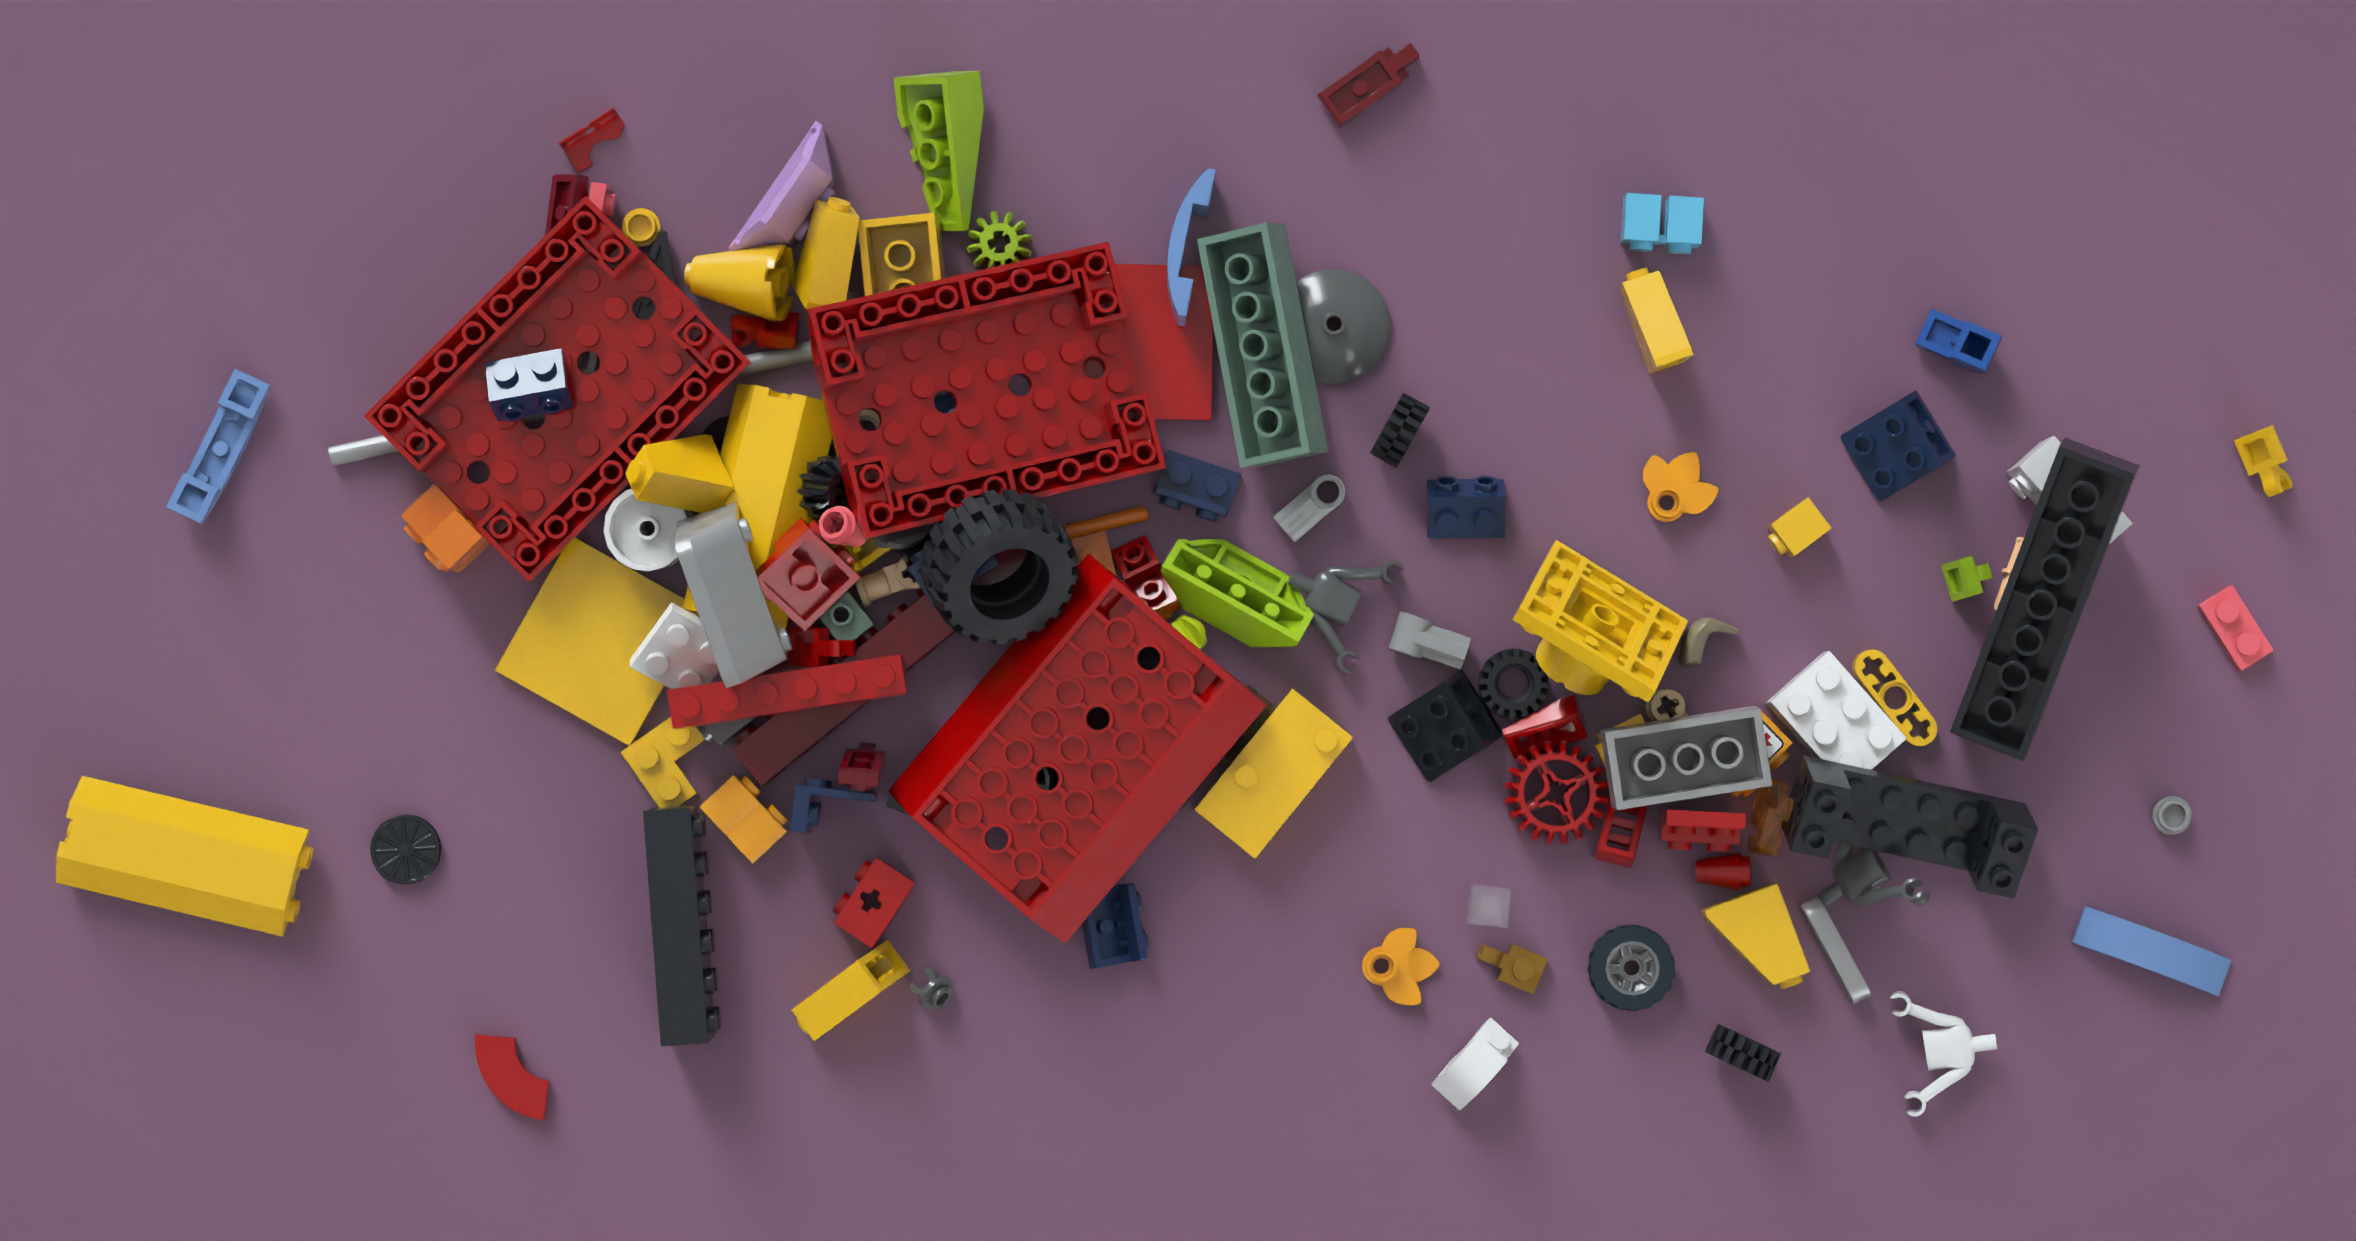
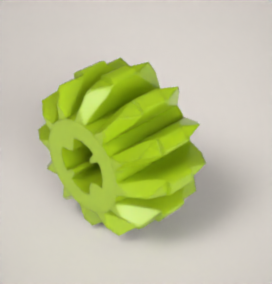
M992 211L990 217L993 224L988 226L986 221L980 217L977 219V224L983 232L970 230L968 233L969 238L980 242L967 247L969 254L982 253L973 262L976 268L981 267L987 261H989L988 269L997 265L1002 266L1019 262L1016 258L1017 255L1024 258L1031 257V251L1020 247V245L1031 243L1033 241L1030 234L1017 236L1025 229L1026 223L1022 220L1011 227L1013 214L1007 212L1003 223H999L997 212ZM1002 235L1004 241L1008 238L1010 239V244L1005 245V252L997 253L995 247L992 250L989 248L990 244L995 243V236Z

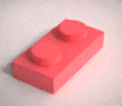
M2233 585L2224 588L2197 605V608L2238 672L2274 651Z

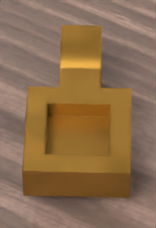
M1481 943L1475 956L1500 968L1496 977L1497 980L1533 995L1548 961V958L1512 943L1507 954Z

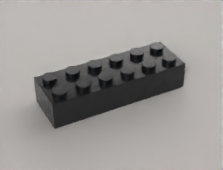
M698 804L649 808L643 811L661 1047L708 1043L715 1037L717 1030L721 1029V1013L719 1006L713 1007L712 994L718 991V974L716 967L710 968L709 955L715 952L714 929H707L706 916L712 913L711 890H704L703 876L709 874L708 851H701L700 837L706 835L705 813H698Z

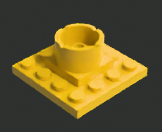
M1558 540L1554 542L1512 619L1520 624L1526 632L1543 638L1536 650V659L1542 670L1556 683L1562 682L1566 689L1578 694L1595 695L1604 688L1610 679L1620 685L1627 694L1639 697L1646 702H1649L1655 693L1688 623V620Z

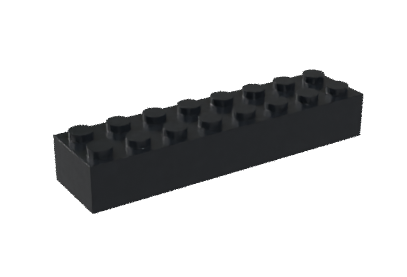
M2064 438L2058 448L1950 733L2024 761L2140 465Z

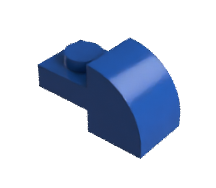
M1931 309L1915 344L1921 349L1951 361L1957 367L1974 373L1985 374L2002 340V336L1966 321L1964 323Z

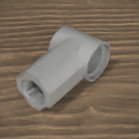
M1330 474L1322 475L1274 515L1273 518L1290 538L1296 542L1342 503L1345 497V486L1336 476ZM1323 481H1333L1338 485L1340 493L1336 501L1324 503L1319 500L1317 488Z
M1405 612L1399 613L1388 649L1416 659L1423 657L1461 670L1471 638L1451 630L1433 626V622Z

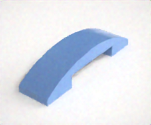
M1208 168L1191 187L1179 208L1170 236L1167 261V289L1172 313L1178 326L1185 327L1193 289V279L1179 277L1192 215L1208 217L1215 183V169Z
M234 369L218 401L220 406L187 473L182 474L166 506L167 509L200 524L204 523L225 489L245 450L271 387L270 384Z
M2087 906L2083 908L2071 941L2074 944L2117 958L2218 997L2232 961L2185 941Z

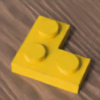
M670 717L620 752L659 807L680 806L698 793L676 762L705 741L697 727L673 729Z

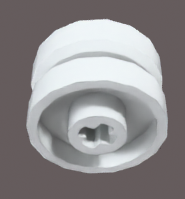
M632 489L626 490L613 500L605 515L603 532L607 547L619 562L634 570L653 571L672 566L679 561L674 543L677 521L694 516V512L636 500ZM651 521L655 526V531L650 536L647 535L649 530L644 529V523Z

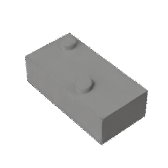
M1756 706L1600 730L1611 807L1616 810L1772 786L1761 708Z

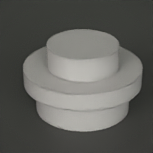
M2164 797L2153 807V823L2164 834H2180L2191 823L2192 812L2190 806L2180 797Z

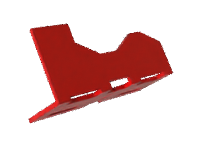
M611 108L592 120L587 127L578 129L558 142V144L564 150L577 172L580 173L593 164L589 158L593 146L601 140H615L620 137L625 124L616 110ZM593 127H595V130L585 135V132L588 131V128L590 130Z

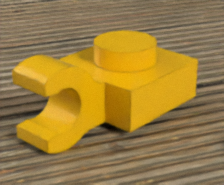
M2273 425L2234 440L2248 476L2259 473L2263 489L2268 498L2293 487L2290 476L2279 466V464L2288 461Z

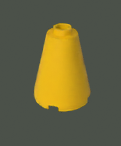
M778 243L738 251L698 255L693 258L692 263L686 265L684 273L685 284L690 286V290L694 295L771 321H784L789 314L794 296H787L788 284H793L796 274L794 253L791 247Z

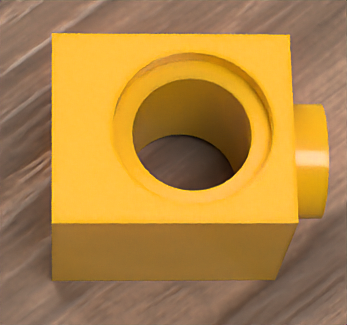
M1808 497L1770 524L1767 528L1771 535L1767 538L1778 554L1783 555L1786 553L1791 558L1832 528Z

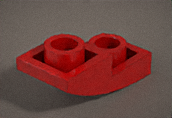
M1146 535L1111 551L1127 586L1143 598L1161 617L1181 608L1178 599L1160 571L1161 565Z

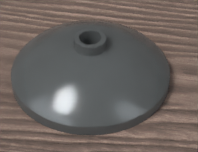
M1340 269L1320 270L1298 280L1296 283L1315 382L1326 385H1340L1353 382L1368 374L1382 359L1389 344L1391 334L1390 313L1380 292L1362 276ZM1332 317L1338 318L1341 321V328L1337 331L1329 330L1326 325L1328 319Z

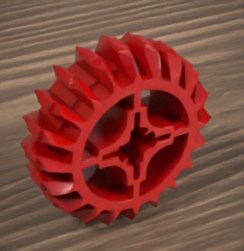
M1545 741V754L1540 755L1536 746L1529 747V752L1533 759L1528 761L1525 756L1518 755L1516 759L1523 766V769L1519 771L1516 768L1510 767L1507 771L1511 776L1517 777L1516 784L1512 782H1504L1503 784L1504 789L1515 790V797L1504 798V804L1516 803L1518 808L1511 811L1508 817L1515 819L1522 815L1524 820L1518 825L1517 829L1523 832L1529 825L1533 826L1534 829L1530 834V839L1533 841L1538 839L1541 831L1546 832L1544 838L1546 845L1552 844L1554 833L1559 834L1561 845L1568 844L1567 832L1569 831L1572 832L1576 840L1582 839V832L1578 827L1583 825L1587 830L1593 831L1595 826L1588 820V817L1593 815L1601 819L1604 816L1601 810L1594 808L1595 803H1608V797L1597 796V789L1607 788L1608 782L1600 781L1595 783L1594 776L1600 775L1603 772V768L1599 766L1590 771L1587 766L1593 761L1594 756L1588 754L1582 761L1579 760L1578 756L1582 749L1579 745L1573 747L1570 755L1566 754V741H1560L1557 752H1553L1550 741ZM1546 761H1564L1574 766L1580 774L1567 780H1561L1550 770ZM1536 768L1542 787L1539 794L1525 802V783L1529 774ZM1550 782H1556V786H1560V784L1567 786L1573 783L1571 787L1565 789V792L1561 794L1562 805L1555 804V799H1552L1551 802L1544 800L1538 803L1540 799L1546 797V794L1551 791L1549 787ZM1586 784V803L1581 813L1575 818L1570 805V796L1572 792ZM1543 806H1552L1556 809L1559 816L1562 817L1565 824L1559 826L1545 824L1536 819L1531 812Z

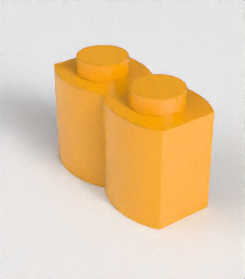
M733 775L700 808L753 864L788 832L783 826L788 820L773 804L766 808L756 798L761 791L746 775L741 780L736 775Z

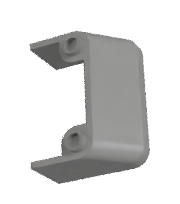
M737 502L677 521L674 540L681 567L726 688L741 684L787 660L788 651L792 650L786 628L778 629L776 623L772 620L749 555L747 542L754 540L747 518L739 519V506Z

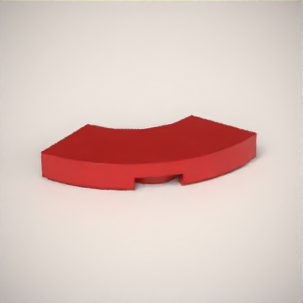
M475 1034L477 1063L481 1075L492 1093L515 1112L533 1119L546 1120L550 1081L536 1077L524 1067L517 1054L516 1038Z

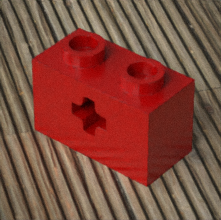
M876 857L873 863L867 859L854 877L859 884L851 895L844 892L832 912L838 915L833 922L834 924L871 948L876 946L917 884L916 881L879 857ZM877 890L880 892L878 901L882 905L880 908L872 907L868 911L864 908L867 901L862 896L864 893L871 894Z

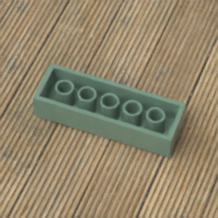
M1265 222L1197 239L1240 468L1263 467L1328 452L1286 225Z

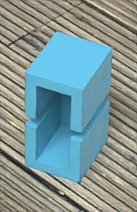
M1626 193L1623 197L1620 244H1630L1629 250L1638 252L1653 251V246L1663 245L1668 247V253L1691 254L1692 248L1697 249L1701 245L1704 198L1669 196L1668 200H1665L1664 234L1659 235L1662 195Z

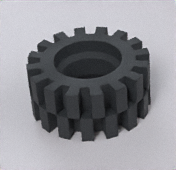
M1403 392L1370 454L1397 468L1431 407Z
M1517 648L1505 649L1494 654L1485 662L1478 677V692H1480L1481 699L1491 712L1503 718H1522L1535 712L1545 701L1549 689L1548 675L1539 666L1536 657L1532 655L1533 653ZM1507 669H1519L1528 678L1527 692L1518 699L1505 697L1499 689V678Z
M1717 1024L1705 1050L1706 1053L1769 1082L1781 1056V1053L1720 1024Z

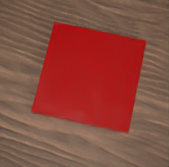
M1115 264L1128 315L1122 321L1139 392L1140 394L1147 392L1154 420L1211 421L1213 322L1202 266L1182 265L1179 277L1193 279L1186 324L1183 327L1177 325L1170 306L1167 289V265ZM1089 358L1083 364V371L1087 377L1091 379L1101 377L1103 368L1098 360Z

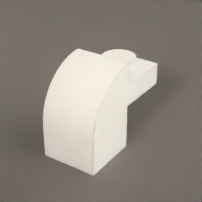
M1490 1017L1468 1044L1449 1061L1431 1085L1460 1111L1501 1070L1508 1061L1507 1058L1519 1043Z

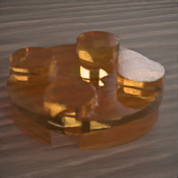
M1771 778L1772 786L1759 788L1750 818V824L1755 825L1756 836L1748 835L1747 842L1749 853L1765 857L1767 855L1775 857L1778 855L1782 843V834L1779 833L1782 820H1789L1793 808V799L1787 797L1788 784Z

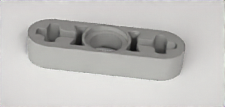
M1816 896L1799 905L1808 926L1851 1003L1854 1005L1871 996L1863 976L1820 899Z

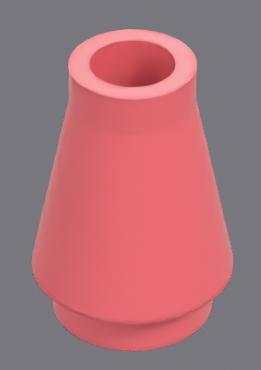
M836 506L826 510L820 517V533L828 543L850 545L852 547H860L865 543L866 539H864L855 516L848 508Z

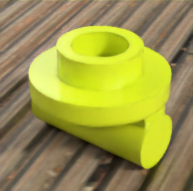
M1181 615L1170 623L1199 649L1206 645V630L1198 619Z

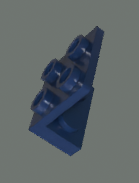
M1917 390L1841 435L1843 444L1879 501H1883L1956 457V454Z
M806 778L805 785L796 784L790 831L811 833V827L819 825L821 803L815 802L816 795L877 802L878 795L869 794L870 790L858 791L849 789L847 784L844 785V790L831 789L832 781Z

